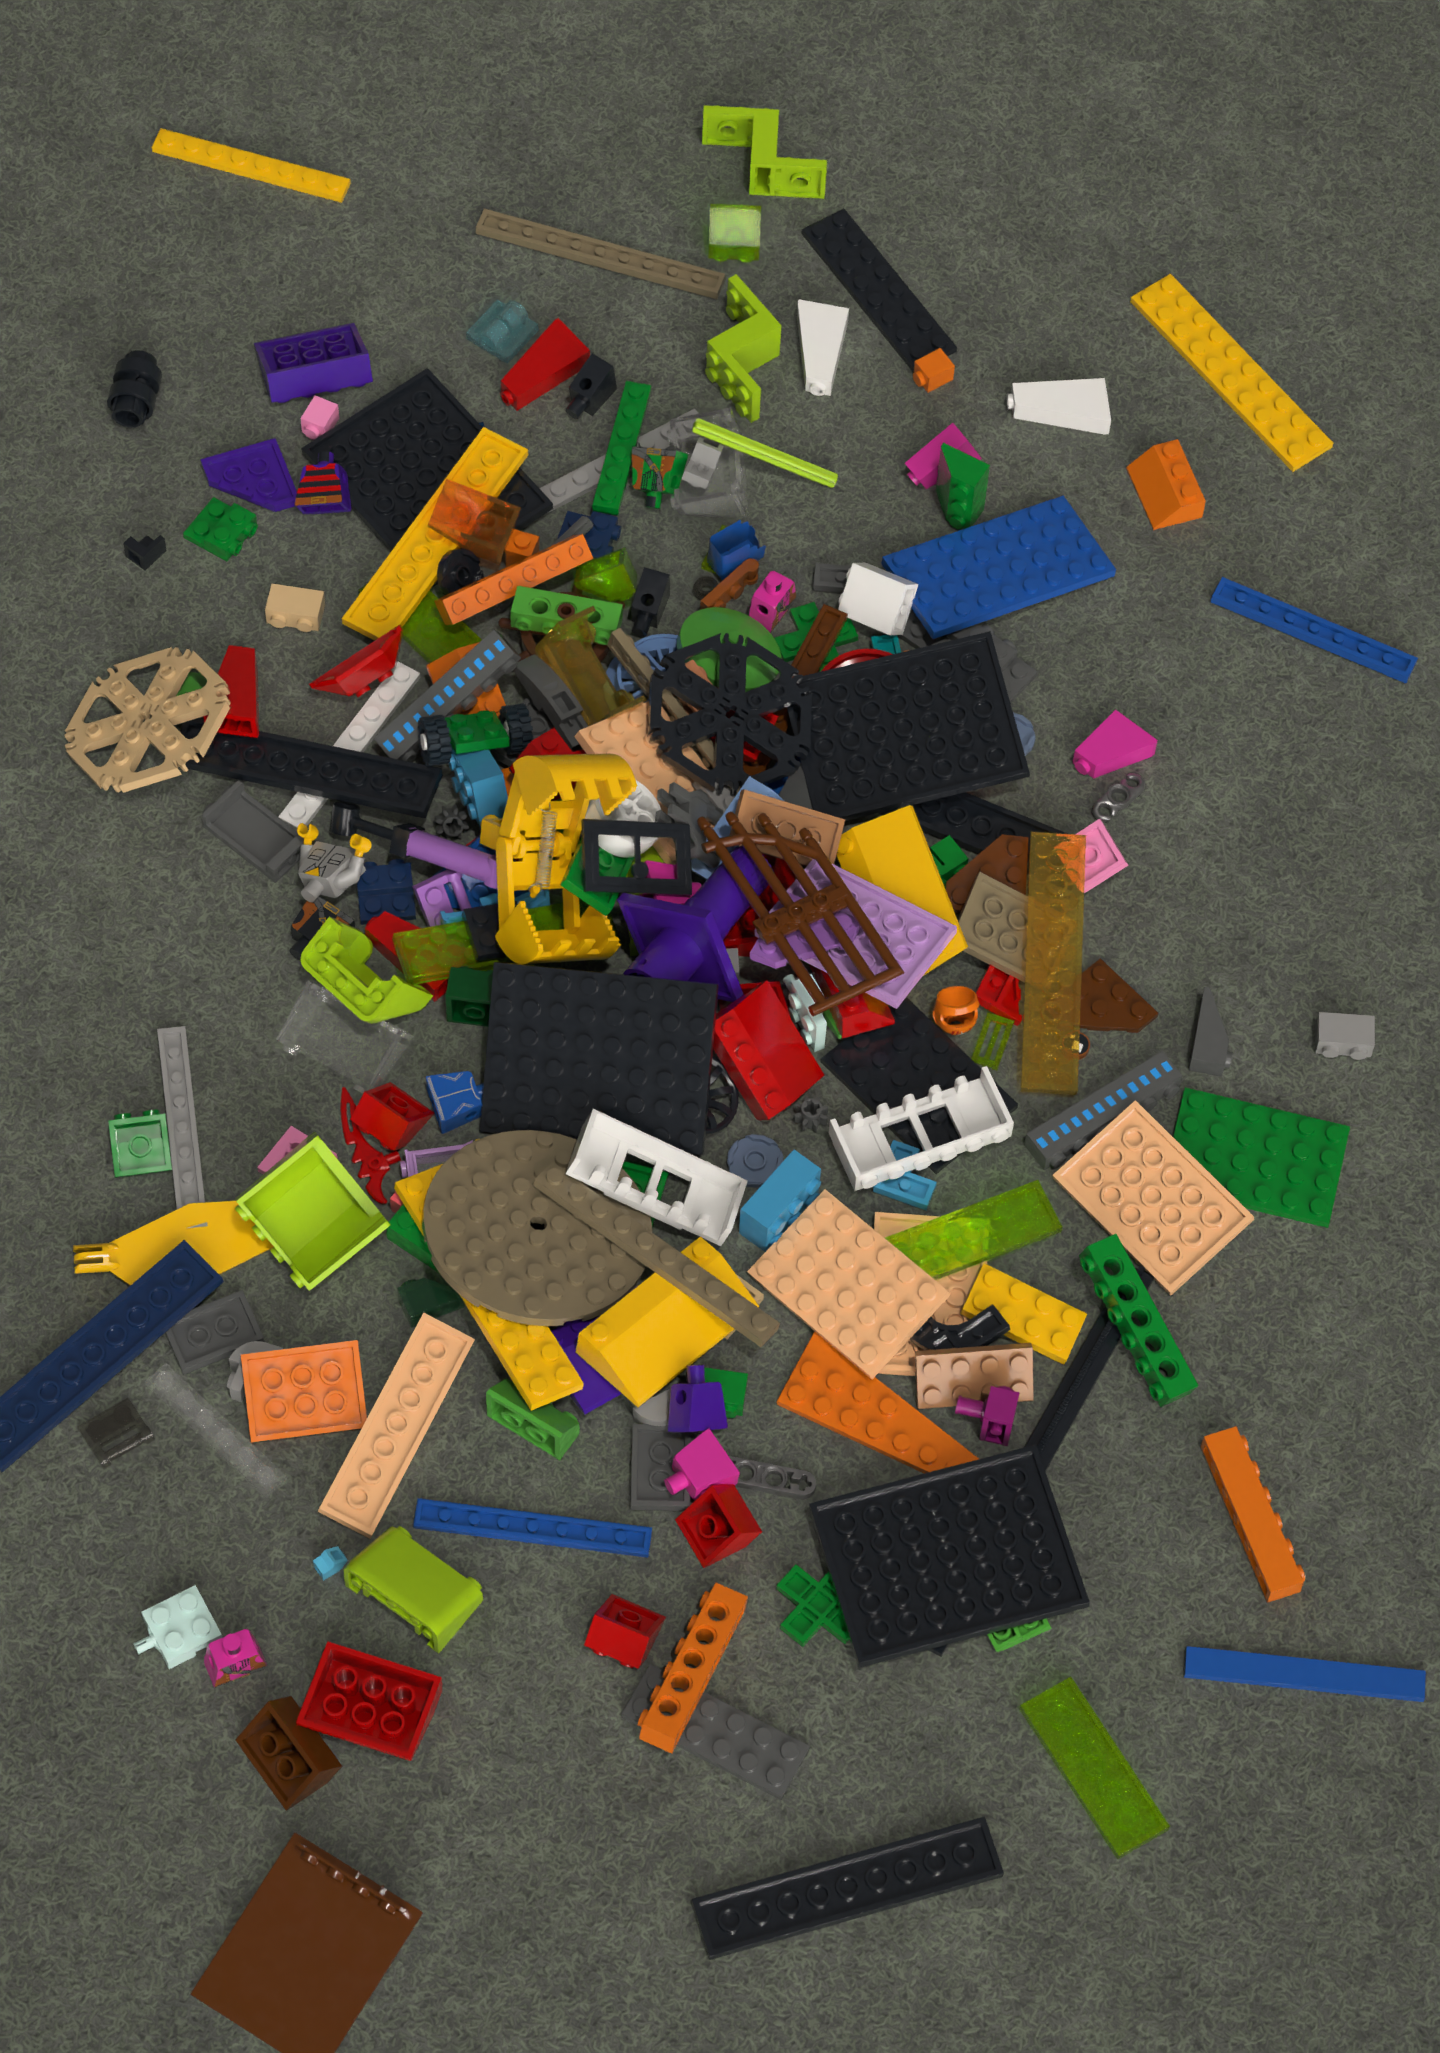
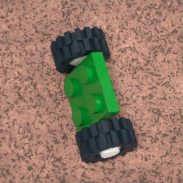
M522 703L502 706L499 718L495 711L486 710L479 711L476 714H455L447 718L442 715L420 717L417 730L419 732V749L421 748L423 762L426 766L450 763L451 745L456 754L505 747L504 749L508 755L522 753L533 740V726L530 723L531 716L529 717V710L526 704Z

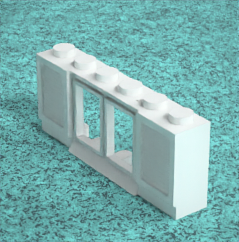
M985 1066L981 1068L979 1079L968 1082L965 1076H960L956 1078L953 1088L942 1091L939 1085H934L930 1087L927 1097L916 1100L913 1094H908L903 1097L901 1106L890 1109L887 1103H882L877 1106L875 1115L863 1118L861 1112H856L851 1115L849 1124L840 1127L836 1119H832L829 1125V1135L854 1191L863 1188H871L877 1183L888 1179H897L904 1175L905 1172L914 1169L923 1170L930 1166L931 1163L939 1160H951L959 1153L965 1151L974 1152L991 1143L1003 1142L1011 1137L1014 1122L988 1067ZM945 1106L960 1139L933 1148L918 1115ZM909 1119L923 1152L896 1161L881 1128Z
M595 1109L591 1111L581 1128L566 1171V1175L603 1191L604 1195L679 1230L685 1229L719 1246H722L732 1231L747 1184V1180ZM627 1153L654 1165L645 1194L631 1188L632 1180L628 1177H623L620 1182L617 1181ZM663 1169L690 1182L683 1203L675 1201L670 1206L657 1200L658 1192L656 1188Z

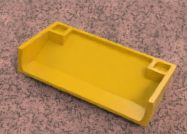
M908 805L852 827L841 835L836 855L842 869L957 926L956 935L924 975L968 948L913 806Z
M701 1236L681 1251L683 1255L759 1308V1305L722 1254ZM654 1273L579 1333L576 1353L635 1406L640 1407L683 1372L687 1365L694 1363L732 1332L734 1328L660 1275Z

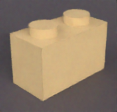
M271 584L265 608L266 623L276 628L294 627L302 632L319 631L325 608L324 591Z

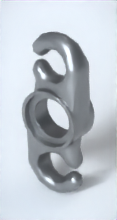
M1130 773L1127 775V779H1123L1120 783L1110 786L1108 791L1094 803L1092 809L1094 817L1102 822H1107L1111 818L1109 815L1100 814V808L1110 809L1111 816L1116 815L1119 810L1127 808L1144 791L1145 781L1143 777L1136 773ZM1127 779L1136 780L1138 786H1128ZM1122 793L1125 795L1126 800L1116 802L1112 799L1111 795Z

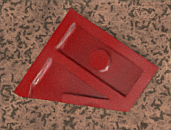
M988 964L975 990L979 1004L1007 1022L1018 1026L1022 1021L1018 1003L1021 1000V989L1018 985L1019 979Z

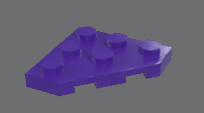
M276 438L200 459L201 467L209 486L274 512L295 507L297 490Z

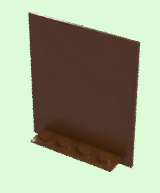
M294 1833L196 1984L191 1995L281 2053H335L423 1915V1912L388 1891L385 1885L380 1886L361 1874L360 1871L353 1869L301 1835Z

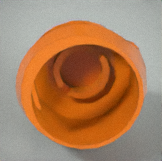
M951 986L939 991L933 1006V1018L938 1027L951 1035H961L970 1031L975 1026L978 1018L977 1008L980 1004L977 994L972 989L964 986ZM952 1021L961 1022L960 1024L949 1025Z

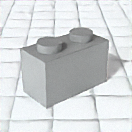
M1319 1012L1315 1026V1053L1323 1054V1056L1328 1058L1346 1055L1356 1060L1372 1056L1375 1046V1016Z

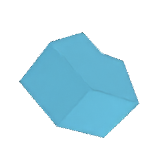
M337 1546L324 1550L319 1557L313 1560V1567L324 1581L340 1571L348 1560Z

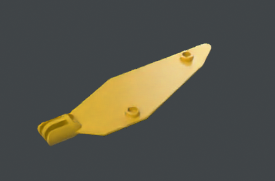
M236 1201L190 1203L112 1242L73 1245V1252L76 1253L73 1256L74 1263L76 1264L74 1273L111 1272L131 1286L185 1240L220 1275L272 1249L274 1246L267 1238L262 1241L252 1229L256 1224L251 1219H248L246 1222L235 1210V1207L239 1205ZM205 1222L208 1224L206 1227L188 1228Z

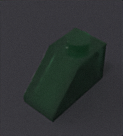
M427 1278L411 1279L397 1288L399 1303L411 1328L417 1326L423 1313L436 1319L465 1307L464 1301L452 1287Z

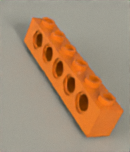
M573 535L445 595L434 602L444 624L454 625L515 596L517 586L532 588L593 559L584 535Z
M716 1582L711 1592L705 1591L699 1604V1608H702L699 1615L693 1614L687 1627V1631H689L687 1638H681L674 1654L678 1656L674 1663L668 1662L663 1672L662 1678L665 1679L662 1686L656 1685L650 1698V1702L653 1703L649 1710L644 1709L637 1725L641 1727L640 1740L673 1753L745 1612L748 1596ZM711 1617L719 1618L720 1621L712 1620ZM698 1641H706L709 1644H701ZM686 1664H693L696 1668H690ZM673 1688H682L684 1691L678 1692ZM661 1712H670L672 1715L666 1716L663 1715Z

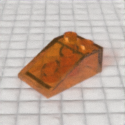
M446 479L427 527L461 548L472 551L477 557L500 565L517 524L521 507Z

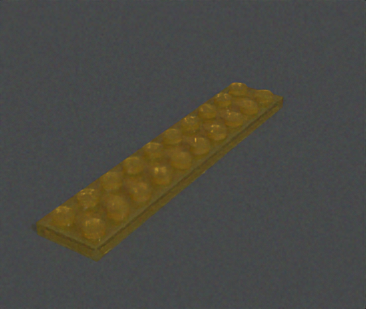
M1031 832L1020 1092L1077 1095L1086 835Z

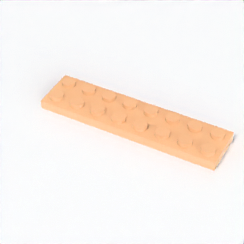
M426 1313L422 1314L318 1510L319 1513L371 1539L474 1343V1338Z

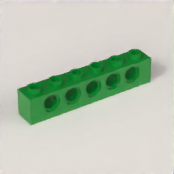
M1117 1234L1087 1246L1079 1255L1081 1267L1092 1279L1096 1295L1106 1305L1110 1321L1116 1324L1119 1329L1123 1345L1126 1349L1130 1350L1135 1359L1137 1371L1144 1376L1149 1385L1151 1397L1158 1402L1160 1407H1163L1192 1393L1199 1385ZM1104 1266L1109 1267L1112 1270L1113 1275L1108 1274L1105 1271ZM1118 1291L1125 1294L1127 1301L1119 1297ZM1131 1317L1137 1318L1141 1326L1134 1324ZM1145 1342L1150 1343L1154 1347V1352L1146 1347ZM1159 1367L1166 1370L1168 1377L1160 1373Z

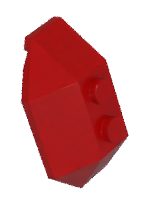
M401 625L396 626L309 683L310 687L345 696H352L354 694L357 698L371 690L369 684L378 679L381 683L394 675L391 670L397 665L404 631Z

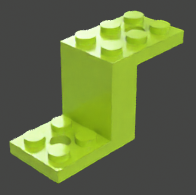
M704 105L702 144L752 147L749 195L825 199L827 160L777 157L779 110Z
M735 274L728 278L726 312L732 320L736 319L739 324L707 341L705 373L712 383L716 382L720 386L724 398L732 400L738 414L741 417H746L752 423L760 417L761 388L748 373L780 355L781 324L740 277Z

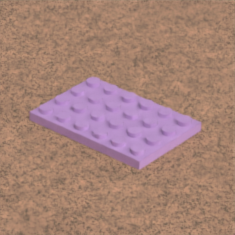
M812 859L804 870L819 891L832 885L817 861ZM832 864L904 971V974L865 993L897 1009L956 935L957 926ZM797 879L787 890V892L802 898L808 896ZM778 901L774 905V907L769 911V913L774 912L776 910L780 901ZM848 907L840 910V912L853 916ZM755 928V936L759 938L757 929ZM861 928L853 944L874 975L887 970L888 967ZM839 947L826 950L849 985L853 986L864 980L844 949L840 950ZM817 957L804 960L808 964L826 972Z

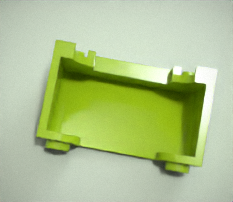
M330 916L301 954L300 960L304 969L359 1019L367 1023L374 1024L418 1012L433 997L421 985L409 984L396 975H393L389 981H383L365 964L373 951L371 940L361 930Z
M389 1527L351 1559L343 1569L345 1586L356 1594L363 1589L364 1596L369 1598L371 1595L413 1625L415 1633L419 1636L422 1633L426 1638L430 1639L427 1646L439 1654L483 1601V1594L480 1591L482 1586L472 1577L465 1578L411 1539V1534L403 1527Z

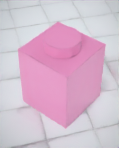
M314 396L301 417L302 433L308 438L315 440L334 428L339 420L338 404Z

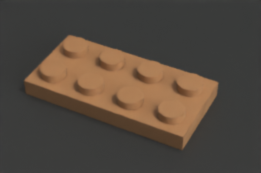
M745 789L741 790L735 815L748 833L766 834L758 820V816L761 813H765L770 818L771 823L774 824L781 836L805 845L806 842H803L799 831L802 828H807L830 862L834 864L845 819ZM732 827L729 836L736 835L732 830ZM756 844L762 854L784 860L775 846ZM793 852L802 866L807 867L812 861V858Z
M1031 1343L915 1351L916 1402L918 1409L956 1406L959 1395L985 1402V1399H988L991 1386H1006L1015 1392H1019L1018 1402L1034 1401L1033 1347Z

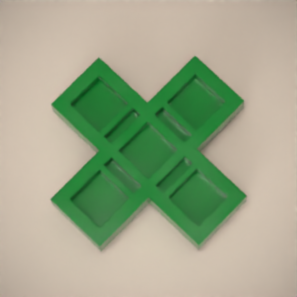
M815 602L790 609L789 614L797 631L775 637L780 648L782 660L785 662L794 660L819 613ZM850 618L844 624L819 672L830 661L839 656L836 647L858 641V634Z
M795 1564L776 1587L777 1591L797 1606L780 1624V1629L802 1647L821 1627H824L843 1644H846L850 1638L829 1572L818 1582Z

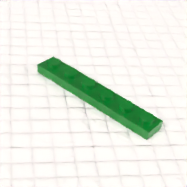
M626 381L594 497L593 511L619 515L632 466V446L637 447L652 385Z

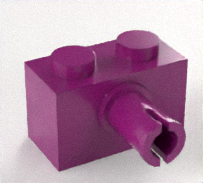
M991 1386L988 1399H985V1402L959 1395L955 1414L981 1419L980 1422L983 1423L979 1440L1008 1447L1019 1392H1015L1006 1386Z

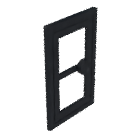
M599 819L581 820L584 892L692 895L689 824ZM598 835L634 836L635 863L631 867V873L634 877L599 875ZM640 837L675 838L677 879L645 878L648 875L649 869L646 863L641 862Z

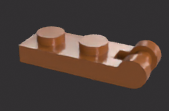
M751 558L745 560L700 601V610L711 607L725 608L726 603L732 598L735 600L740 597L746 585L756 584L759 571L758 561Z

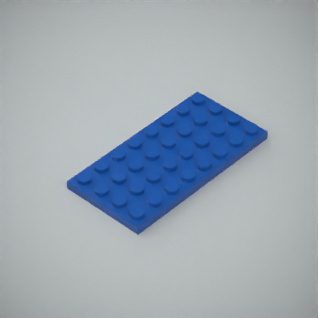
M1064 495L883 556L881 561L882 566L887 572L919 584L915 597L912 600L911 608L932 639L1114 577L1116 573V568Z

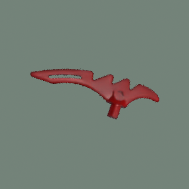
M342 1087L340 1111L343 1134L347 1145L356 1144L351 1161L352 1163L362 1161L358 1177H370L366 1185L368 1193L377 1202L386 1204L387 1199L384 1197L381 1189L382 1179L390 1171V1165L401 1161L400 1155L397 1150L383 1155L382 1152L373 1148L365 1140L357 1127L358 1125L351 1121L353 1132H350L347 1119V1103H350L351 1116L356 1109V1105L346 1087Z

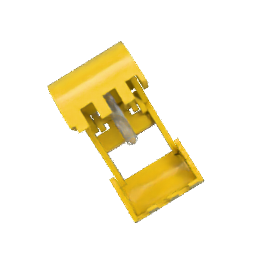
M610 753L532 755L521 757L513 763L515 774L503 818L489 814L481 821L480 844L496 850L499 931L495 938L507 957L518 964L608 959L621 946L619 937H616L615 931L612 930L610 919L592 906H589L580 918L579 897L560 884L573 857L572 853L577 848L582 830L581 820L585 819L589 801L600 799L604 815H610L611 811L618 807V804H621L622 801H625V798H628L629 795H632V792H635L637 783L633 771L621 756ZM577 781L575 790L573 791L571 782ZM559 792L562 801H551ZM557 829H564V830H563V834H562L561 832H559V831H556V830H557ZM513 859H519V862H513ZM541 889H562L564 929L536 931V926L533 925L531 915L528 914L525 901H520L515 907L514 891L529 890L530 897L535 898Z

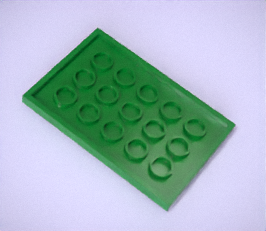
M1185 1087L1173 1138L1246 1209L1321 1227H1329L1350 1126Z

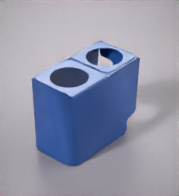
M741 520L710 537L707 562L723 580L745 560L751 558L758 561L764 558L766 546L759 547V541L755 536V529L749 525L748 521L741 523Z

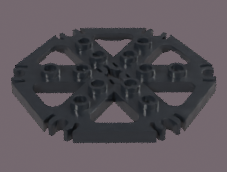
M720 633L666 654L665 658L660 662V666L666 669L665 672L660 671L658 668L654 669L650 677L648 735L653 733L650 737L651 742L655 740L663 742V745L658 746L656 750L657 754H661V759L711 792H714L716 782L718 783V794L722 793L724 785H729L732 788V796H735L739 786L741 789L749 776L763 785H768L795 774L796 770L799 769L801 763L794 757L798 756L805 760L811 748L812 693L806 696L810 690L809 686L805 688L797 686L804 678L803 675H798V669L760 644L746 637L745 646H743L744 638L742 635H739L737 643L733 644L729 641V633H725L721 643ZM708 650L715 651L718 654L717 687L689 670L685 665V660ZM749 656H757L777 669L780 677L775 681L745 692L746 659ZM667 689L699 711L674 721H666L661 715L662 692ZM795 704L800 709L799 734L790 736L762 717ZM733 710L735 712L734 716L727 718L726 713ZM715 736L714 769L705 770L682 754L681 749ZM744 741L776 761L777 765L755 775L746 774L743 770Z

